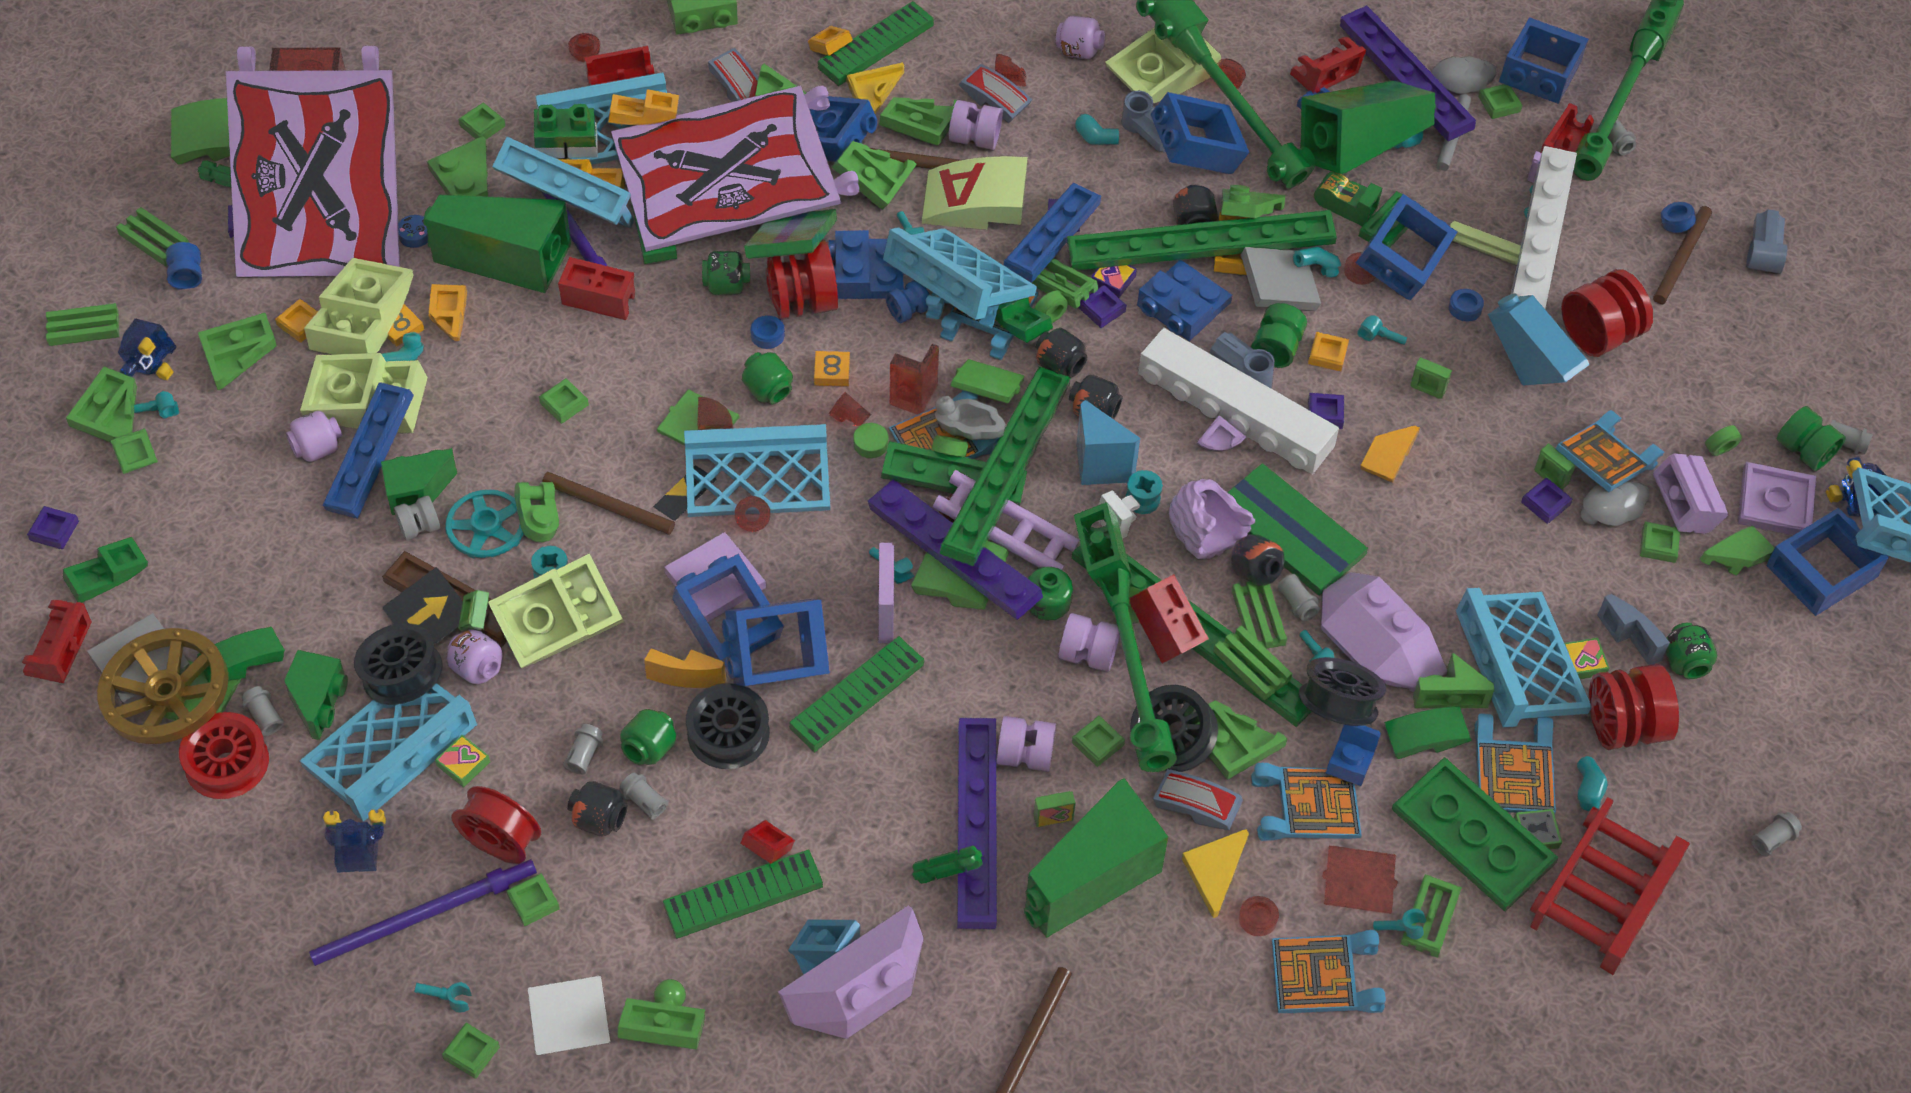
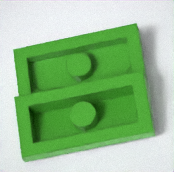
M227 98L202 100L171 109V158L177 164H183L204 155H208L213 161L230 156Z
M987 541L984 547L1005 562L1009 554L1007 548ZM927 552L911 585L915 594L947 597L951 605L955 607L984 610L989 600Z

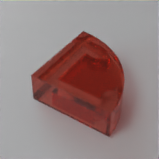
M996 54L995 71L1006 77L1016 86H1026L1027 75L1025 70L1011 62L1012 58Z
M846 392L841 395L829 412L830 416L837 421L844 422L847 419L853 422L854 426L862 425L872 415Z
M698 397V430L733 429L732 417L723 404L711 398Z

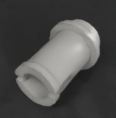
M1617 118L1608 139L1611 141L1615 153L1627 155L1636 147V136L1632 132L1627 131Z
M1832 420L1831 425L1846 437L1842 446L1855 450L1854 454L1856 455L1858 452L1866 454L1873 434L1867 433L1866 428L1862 431Z
M1295 574L1286 576L1279 582L1278 590L1281 591L1293 607L1292 613L1296 618L1307 621L1318 614L1320 610L1318 606L1319 600L1316 596L1308 593Z
M256 686L243 694L242 707L244 711L251 713L262 735L269 736L279 731L283 727L284 721L270 702L271 694L269 691Z
M583 724L581 728L576 729L574 733L576 739L567 758L563 762V766L566 769L577 774L581 773L584 775L596 748L601 747L603 744V732L590 724Z
M633 772L623 780L619 789L623 792L622 795L625 800L631 799L649 815L650 819L654 820L665 811L669 801L646 783L647 779L643 774L638 775Z
M1790 812L1785 814L1778 813L1774 817L1773 823L1751 837L1753 840L1751 841L1752 845L1761 855L1767 857L1787 840L1794 841L1797 839L1799 832L1802 830L1801 823Z

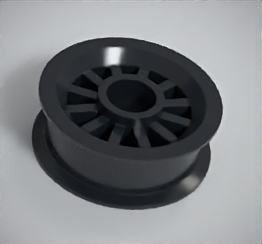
M410 623L393 624L374 632L363 641L354 657V668L358 677L363 682L366 694L372 700L387 705L407 703L427 693L438 681L443 667L441 656L434 648L431 634L425 628Z
M1317 658L1308 663L1306 672L1309 680L1308 683L1300 687L1299 698L1310 711L1327 720L1351 726L1368 725L1377 719L1378 709L1375 706L1376 702L1384 697L1386 693V685L1377 674L1357 663L1339 658Z
M734 683L711 686L700 692L692 700L686 713L689 746L699 760L711 767L736 769L746 766L755 761L768 744L770 729L767 706L755 691L746 686ZM724 724H734V725H735L734 727L729 728V729H725V728H722V727H721V726L724 725Z
M1164 685L1150 691L1149 695L1155 719L1164 720L1169 726L1174 722L1182 723L1180 730L1176 734L1171 735L1177 760L1168 769L1184 772L1199 766L1208 758L1216 745L1218 723L1213 710L1196 691L1186 686ZM1137 706L1131 717L1130 731L1140 722ZM1162 709L1163 713L1157 714ZM1192 734H1197L1196 739L1192 737ZM1190 742L1191 745L1189 747H1186L1185 744Z

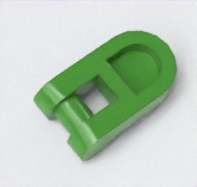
M517 482L515 484L514 496L524 535L535 542L551 540L559 526L553 482H541L539 486H530L528 482ZM531 500H540V505H531Z

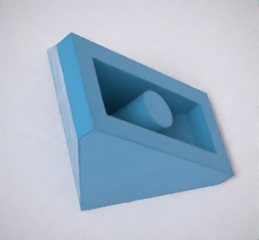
M808 919L788 951L795 956L804 975L860 938V924L856 920Z

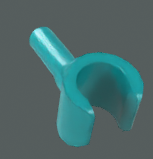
M903 211L897 213V218L904 231L911 235L924 232L923 227L912 228Z
M1375 315L1368 316L1357 331L1358 336L1366 341H1372L1376 335L1405 345L1408 338L1383 327L1381 319Z
M166 391L158 393L153 401L134 405V413L158 410L162 418L179 414L177 402L173 399L172 394Z
M872 547L869 554L879 561V550ZM905 557L897 562L894 561V582L896 584L914 577V574L910 571L913 569V564L909 558Z
M1303 630L1299 634L1314 655L1309 662L1317 658H1334V652L1327 647L1322 649L1307 630Z
M1410 909L1404 913L1402 919L1374 921L1373 928L1375 931H1405L1408 937L1416 940L1423 936L1424 931L1422 926H1412V924L1425 923L1426 918L1423 911Z
M416 982L414 990L415 993L449 1001L451 1009L455 1012L461 1013L469 1010L468 1003L462 1000H454L456 996L462 994L472 996L470 988L465 983L457 982L449 988H440Z

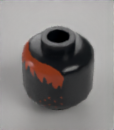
M1189 185L1175 195L1173 209L1177 225L1217 221L1218 213L1215 197L1210 189L1199 185Z
M1064 328L1054 329L1050 333L1044 332L1035 345V348L1038 350L1036 355L1037 363L1045 369L1065 376H1076L1082 370L1088 358L1087 354H1085V343Z
M1091 374L1087 375L1081 383L1076 381L1069 394V401L1073 402V413L1078 417L1080 414V404L1086 400L1112 419H1115L1123 399L1115 383Z
M1250 534L1243 537L1233 548L1231 556L1232 569L1236 575L1257 586H1266L1273 583L1280 576L1285 563L1282 548L1275 542L1258 534Z
M596 781L587 782L580 790L575 789L567 805V810L572 812V822L576 828L601 837L609 835L612 831L617 832L620 829L628 808L627 803L623 802L621 791Z

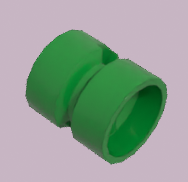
M1275 303L1270 305L1264 313L1251 348L1269 352L1274 358L1275 368L1289 366L1293 362L1298 350L1299 341L1302 340L1306 330V316L1299 309L1289 304Z
M1804 406L1784 424L1776 439L1790 452H1801L1800 460L1812 470L1818 471L1838 453L1846 437L1830 424L1823 426L1822 417L1808 406Z

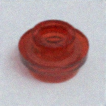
M590 33L577 34L568 43L570 54L581 62H585L584 57L598 55L601 49L599 39Z
M745 497L739 501L735 508V520L746 531H759L770 520V508L766 501L760 497ZM754 507L758 509L760 515L757 520L750 521L746 518L745 513L748 508Z

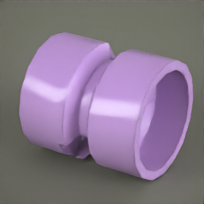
M957 100L950 122L949 141L968 144L972 140L977 147L994 150L1002 124V108L984 105L981 109H978L976 103Z
M1071 613L1065 626L1058 658L1075 664L1085 660L1090 668L1109 672L1120 637L1117 625L1103 621L1093 625L1091 618Z
M1004 716L1000 732L997 764L1018 767L1023 762L1026 763L1028 769L1049 772L1056 723L1035 720L1032 725H1027L1025 719ZM1025 741L1035 744V746L1030 745L1026 747Z

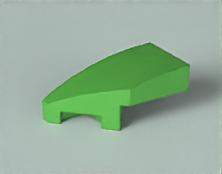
M1750 526L1706 550L1700 557V560L1707 565H1710L1712 561L1719 562L1728 569L1729 573L1737 576L1744 566L1750 568L1768 561L1774 551V547L1754 526Z

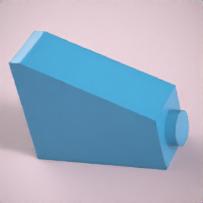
M1516 293L1510 294L1499 300V307L1488 314L1523 386L1567 382L1589 366L1585 356L1533 295L1518 297Z

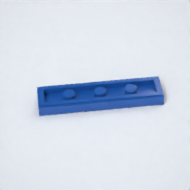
M1072 183L1004 260V266L1032 283L1067 243V236H1073L1100 205L1101 195L1076 183Z
M379 382L322 505L327 511L358 519L382 467L381 461L385 460L414 397L410 389Z

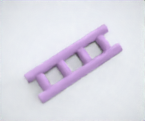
M957 470L954 471L949 480L951 484L958 487L950 500L939 495L933 504V508L954 520L976 482ZM1008 500L1003 513L1020 523L1012 535L994 527L988 539L1007 548V550L1039 568L1055 567L1062 570L1064 565L1055 561L1063 547L1073 552L1080 540ZM1032 529L1051 540L1043 553L1024 543Z

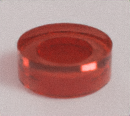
M1225 58L1219 60L1217 65L1237 89L1240 88L1246 78L1243 66L1232 59Z
M1362 252L1353 253L1347 258L1344 267V274L1347 279L1359 285L1373 282L1376 277L1355 263Z
M1253 896L1245 900L1239 913L1241 927L1253 936H1266L1276 928L1279 918V911L1275 903L1263 896Z

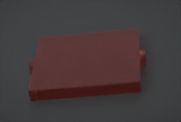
M1329 845L1327 869L1322 874L1323 879H1326L1324 904L1391 914L1393 891L1398 885V881L1394 879L1396 855Z

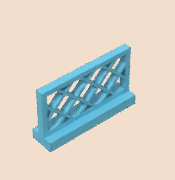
M662 72L537 95L535 97L537 109L540 105H553L556 109H570L574 104H586L588 108H594V115L601 118L597 123V140L608 146L604 152L598 153V157L569 158L589 159L592 165L619 160L614 141L600 133L609 120L612 95L645 100L647 89L667 93L664 73ZM610 123V124L616 126V127L619 128V129H623V128H627V127H631V126H632V125H624V124Z
M506 137L492 166L494 170L615 225L619 223L628 228L632 227L635 219L626 206L631 196L630 192L510 137Z
M900 227L889 230L883 260L975 320L985 318L987 307L1035 296L1037 286L945 228L914 235L907 233Z
M826 424L684 431L688 517L830 510ZM805 454H820L821 463L811 473L798 463ZM769 456H780L787 462L776 474L762 464ZM744 457L751 465L739 476L727 465L734 458ZM709 459L716 466L703 477L694 470L693 460ZM792 467L806 477L795 489L791 488L781 479ZM756 469L760 470L770 479L759 491L745 481ZM721 471H724L734 480L723 493L710 483ZM820 472L822 481L816 477ZM694 478L699 482L695 487ZM812 482L822 491L823 500L807 501L799 493ZM775 484L789 494L782 502L772 503L764 495ZM740 485L753 495L746 504H735L728 498ZM704 487L718 497L710 506H695V496Z
M1858 467L1852 473L1863 528L1856 534L1858 546L1911 563V506H1908L1896 494H1902L1911 503V484ZM1868 484L1873 485L1882 495L1878 497ZM1884 499H1887L1899 512L1898 515L1883 502ZM1873 508L1879 513L1875 517L1873 513ZM1904 517L1910 524L1904 523L1901 518Z
M1467 588L1456 609V613L1481 674L1494 684V693L1491 699L1502 726L1517 727L1520 719L1588 714L1591 710L1590 701L1543 593L1483 595L1481 588ZM1520 605H1535L1539 615L1536 619L1519 609ZM1488 607H1497L1508 615L1503 621L1491 614ZM1512 617L1531 627L1527 634L1508 624ZM1536 630L1548 637L1551 645L1547 647L1530 636ZM1502 632L1520 642L1516 650L1502 641L1500 636ZM1524 645L1543 656L1539 663L1520 652ZM1547 659L1561 666L1564 673L1562 677L1543 666ZM1514 661L1532 671L1528 679L1514 670L1512 665ZM1539 675L1556 685L1552 692L1532 682L1535 676ZM1561 688L1573 695L1576 702L1568 703L1555 694ZM1527 690L1541 698L1545 703L1543 705L1529 706L1524 694Z
M436 683L427 693L407 703L387 705L372 700L302 758L300 762L302 767L345 801L351 807L353 813L364 822L369 817L368 814L371 810L375 809L377 811L431 765L455 740L471 731L477 725V722L467 700L460 695L455 698ZM428 704H447L437 714L427 715ZM421 705L420 716L401 717L403 706ZM395 707L394 718L375 720L376 714L383 708ZM419 726V729L408 738L399 739L400 728ZM393 728L391 740L373 741L374 730ZM366 731L365 742L347 744V738L354 732ZM390 750V753L381 761L370 763L373 751ZM364 752L363 764L344 765L345 754ZM337 755V763L334 767L320 768L316 765L325 756ZM361 774V777L349 788L346 789L342 786L343 776Z

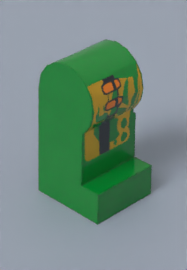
M1330 171L1315 190L1314 199L1319 206L1363 226L1377 211L1383 188L1373 183H1370L1367 188L1354 181H1349L1343 174Z

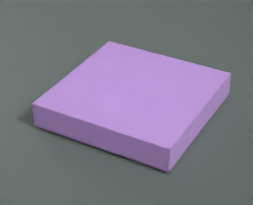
M1746 462L1743 468L1738 524L1790 535L1803 530L1813 522L1816 476Z
M725 532L665 566V574L677 586L676 583L685 575L693 572L698 575L708 570V566L714 560L722 556H727L729 559L739 553L760 589L766 588L765 580ZM733 573L691 595L707 622L721 615L725 610H729L748 599Z
M879 543V643H890L893 641L894 545L892 543Z

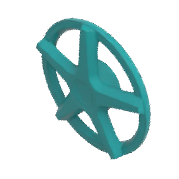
M488 489L475 491L463 496L451 507L446 518L445 529L450 543L458 551L470 558L495 557L506 553L513 547H517L524 535L521 525L519 524L515 535L511 534L501 525L504 520L517 512L515 498L505 492ZM483 495L500 496L510 501L511 504L496 511L493 508L487 507ZM473 499L475 511L471 519L453 520L456 510L467 500ZM452 529L473 531L474 536L470 547L460 543L454 536ZM489 536H494L506 542V544L495 549L480 550Z

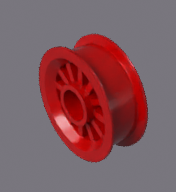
M219 712L215 713L198 730L182 738L179 746V760L185 771L186 778L194 790L209 798L230 799L247 793L262 780L268 768L269 752L262 732L253 720L239 713ZM230 753L227 757L218 758L221 754Z
M471 787L467 792L468 802L464 808L455 810L451 815L455 828L472 845L506 863L520 864L526 859L525 848L530 841H536L541 836V828L538 822L525 808L508 796L487 787Z

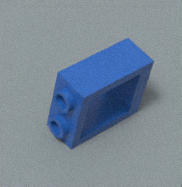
M1529 17L1506 57L1499 82L1559 104L1581 64L1589 39ZM1551 38H1556L1557 42L1552 41ZM1527 52L1566 66V69L1561 74L1521 58Z
M1167 92L1150 114L1171 163L1233 174L1250 153L1230 105ZM1188 126L1203 128L1207 138L1191 135Z
M1403 194L1390 209L1355 263L1411 301L1424 286L1458 232L1420 206L1419 203ZM1396 220L1435 247L1422 270L1382 243Z
M1837 508L1775 546L1766 566L1817 616L1876 579L1889 557L1859 547L1856 534L1861 529L1853 519ZM1826 538H1829L1860 569L1834 586L1801 555Z
M739 553L729 559L727 556H722L714 560L708 566V570L698 575L693 572L682 577L676 583L677 586H675L672 598L706 655L725 662V667H727V657L730 656L729 641L719 642L691 595L733 573L753 606L770 604ZM777 615L761 617L762 622L747 629L750 654L780 638L784 625Z
M804 599L725 610L726 619L722 621V632L725 641H729L730 656L727 657L726 665L728 675L733 679L734 684L749 686L830 674L821 599ZM797 612L803 666L752 673L746 619Z

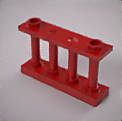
M1607 797L1600 809L1593 806L1582 825L1587 828V831L1548 894L1540 891L1530 908V911L1535 914L1530 927L1537 931L1546 916L1601 947L1599 951L1604 953L1605 957L1600 968L1614 975L1680 864L1690 843L1676 835L1669 848L1664 845L1661 847L1654 845L1606 818L1614 800ZM1597 832L1604 833L1652 860L1651 865L1657 868L1653 876L1647 873L1642 876L1589 846ZM1580 860H1585L1636 889L1634 893L1640 896L1636 904L1633 905L1630 902L1624 904L1573 875L1572 873ZM1565 887L1617 917V922L1623 926L1618 934L1610 931L1608 934L1554 902Z

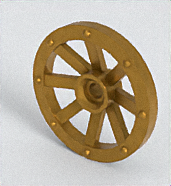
M181 628L155 630L133 639L118 650L109 660L98 683V705L109 726L125 739L142 744L172 742L195 732L216 713L226 695L228 670L218 648L202 634ZM170 647L167 668L158 670L147 653L159 648ZM183 647L191 648L201 653L179 675ZM135 660L139 662L148 675L145 683L121 677ZM209 665L211 666L210 683L189 686ZM116 689L145 697L115 707ZM204 697L191 712L184 706L186 700ZM153 709L143 725H138L125 719ZM168 712H174L179 718L173 722L159 725Z

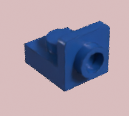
M1343 725L1326 774L1362 786L1381 735L1380 731L1364 725Z

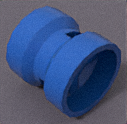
M179 242L169 246L166 250V262L169 266L167 268L168 283L172 287L181 290L197 287L202 281V270L199 266L201 263L200 249L188 242Z
M913 280L906 284L905 289L899 290L896 288L886 293L885 299L891 315L901 324L911 319L912 314L915 312L921 314L928 310L926 298L930 294L926 287Z

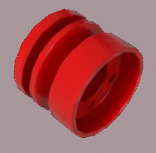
M822 240L812 253L801 254V259L796 260L795 255H783L784 262H781L780 256L767 257L765 274L768 293L780 320L789 319V303L792 304L796 317H801L804 309L803 300L809 301L815 314L838 309L835 271L830 250L825 240Z
M1615 269L1605 276L1597 278L1592 283H1586L1570 291L1564 296L1561 304L1562 319L1569 336L1584 353L1593 357H1600L1617 348L1622 343H1627L1635 337L1645 334L1651 329L1653 324V308L1646 290L1633 274L1624 269Z
M1660 664L1634 667L1630 669L1629 674L1619 669L1611 673L1607 671L1599 672L1592 676L1589 686L1590 714L1598 740L1605 749L1615 750L1623 746L1626 748L1637 745L1639 740L1648 745L1675 739L1679 727V704L1671 676L1665 667Z

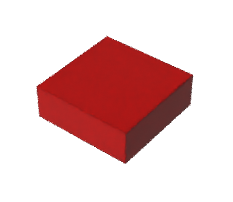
M764 820L746 831L740 844L771 864L790 852L795 840Z

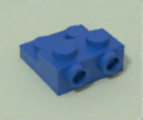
M828 96L829 107L827 109H809L827 161L836 162L852 141L862 144V140L867 133H873L876 130L877 117L869 100Z
M869 230L835 231V240H829V250L832 260H836L834 271L838 299H885L886 293L896 288L899 290L904 289L903 272L883 260L887 239H869Z
M1179 260L1166 273L1160 270L1139 289L1137 306L1140 307L1145 315L1156 318L1166 325L1169 331L1182 336L1190 342L1231 303L1232 294L1182 260Z

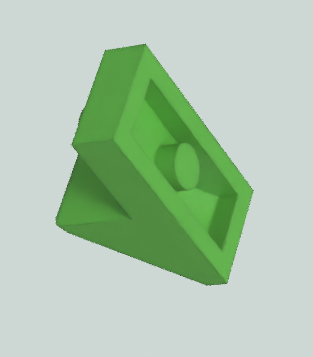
M1452 653L1447 666V677L1430 675L1418 678L1413 694L1414 708L1460 706V708H1488L1494 693V684L1460 657Z

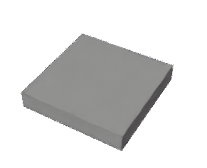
M1253 247L1244 248L1241 257L1257 307H1269L1275 303H1285L1299 310L1317 311L1321 301L1310 265L1297 267L1293 261L1295 251Z
M152 613L89 649L87 653L102 674L109 660L124 645L143 634L164 628ZM170 647L159 648L147 653L158 670L167 668ZM183 654L179 675L190 666V663ZM137 660L121 676L143 683L148 679V675ZM115 690V694L123 705L145 698L133 693Z

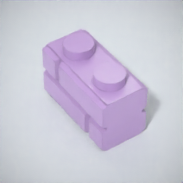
M1672 454L1653 472V476L1660 487L1661 494L1679 532L1709 533L1728 516L1725 504L1719 495L1712 475L1709 473L1702 456L1689 455L1687 457L1684 454Z

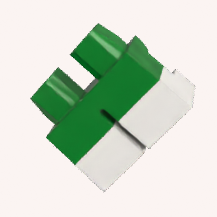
M574 104L570 109H556L553 105H540L538 109H534V146L536 150L554 158H565L566 142L568 158L598 157L597 125L594 108H588L586 104Z

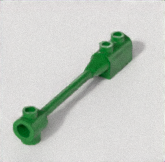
M1137 0L1136 9L1142 17L1150 16L1155 22L1154 30L1156 36L1161 40L1168 38L1175 48H1179L1197 64L1202 65L1272 153L1267 161V174L1269 178L1275 182L1281 180L1287 189H1291L1304 182L1316 165L1313 152L1307 147L1298 149L1292 142L1282 146L1213 60L1201 34L1209 19L1193 0Z
M1651 0L1629 48V51L1632 52L1631 63L1596 133L1585 134L1575 151L1577 155L1573 171L1578 178L1591 181L1598 178L1602 173L1613 150L1608 136L1642 68L1651 59L1659 61L1679 21L1684 6L1683 0Z
M1105 502L1075 514L1074 519L1087 573L1096 585L1100 587L1112 612L1115 614L1140 722L1132 728L1130 733V740L1135 747L1139 767L1146 772H1160L1173 766L1177 757L1168 723L1164 720L1155 719L1129 613L1131 571L1117 515L1109 504ZM1104 520L1107 524L1100 528L1091 527L1094 522Z

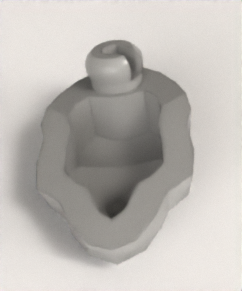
M1452 56L1441 60L1433 68L1432 74L1445 88L1458 94H1465L1485 89L1487 84L1496 76V66L1488 61L1472 56L1460 58Z
M942 396L937 399L935 403L937 409L935 412L936 420L941 428L949 434L963 436L970 440L995 439L1004 435L1006 424L998 415L996 408L972 399L954 401L949 396Z
M1627 481L1608 492L1598 484L1585 495L1581 518L1587 524H1596L1599 521L1612 526H1619L1625 522L1635 520L1642 516L1644 505L1650 495L1649 489L1640 482Z

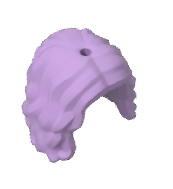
M1200 479L1185 484L1174 496L1169 509L1170 522L1177 538L1185 544L1186 549L1197 559H1211L1215 555H1222L1226 549H1231L1237 540L1247 536V533L1251 530V525L1255 523V518H1253L1251 512L1239 506L1233 496L1224 491L1218 483L1210 479Z

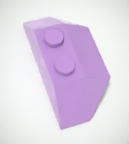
M1349 572L1323 590L1321 629L1352 662L1371 670L1385 684L1409 688V691L1412 692L1415 691L1419 677L1440 675L1443 677L1447 674L1446 666L1429 626L1380 577Z
M908 905L778 991L790 1021L797 1026L847 1039L910 997L924 939L913 909Z

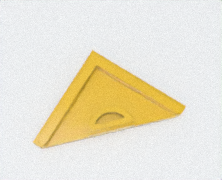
M902 62L847 75V84L853 98L869 100L876 114L904 74V64Z
M1247 829L1184 852L1182 855V861L1212 918L1218 917L1232 882L1241 854L1248 840L1249 832Z

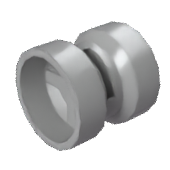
M428 495L418 498L415 504L409 506L401 504L394 507L396 519L406 541L416 538L419 532L425 530L433 532L440 529L435 508Z

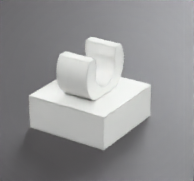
M1113 490L1101 495L1099 505L1105 502L1109 504L1117 515L1122 539L1127 537L1131 522L1136 520L1137 517L1132 511L1140 508V504L1132 495L1121 500ZM1104 520L1098 521L1102 527L1107 525Z

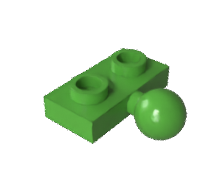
M667 979L660 982L655 988V1002L626 998L618 1025V1038L697 1050L705 1022V1009L682 1006L686 998L683 985L677 980Z

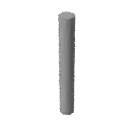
M1461 94L1458 102L1467 111L1471 97ZM1459 137L1451 141L1444 140L1436 164L1437 169L1443 171L1449 169Z

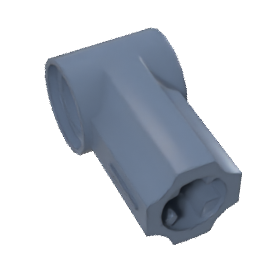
M1140 90L1128 93L1124 100L1121 118L1122 126L1129 132L1139 133L1156 150L1165 153L1150 115L1154 110L1152 97Z
M1767 209L1765 212L1756 214L1753 226V239L1748 250L1746 268L1776 274L1782 273L1787 257V245L1783 244L1785 218L1781 217L1779 211Z
M1224 332L1216 339V342L1210 349L1211 355L1272 388L1275 361L1269 352L1252 349L1231 332L1228 334Z

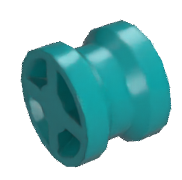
M1148 470L1137 471L1129 477L1126 497L1132 495L1140 504V508L1134 510L1135 513L1150 514L1159 507L1163 488L1161 478L1156 473Z
M557 546L541 547L533 554L531 559L534 579L568 564L566 553ZM547 565H557L555 568L553 566L547 567Z

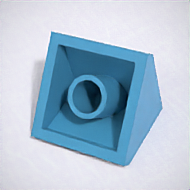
M1084 400L1080 404L1076 442L1081 485L1128 483L1129 477L1136 472L1140 437Z

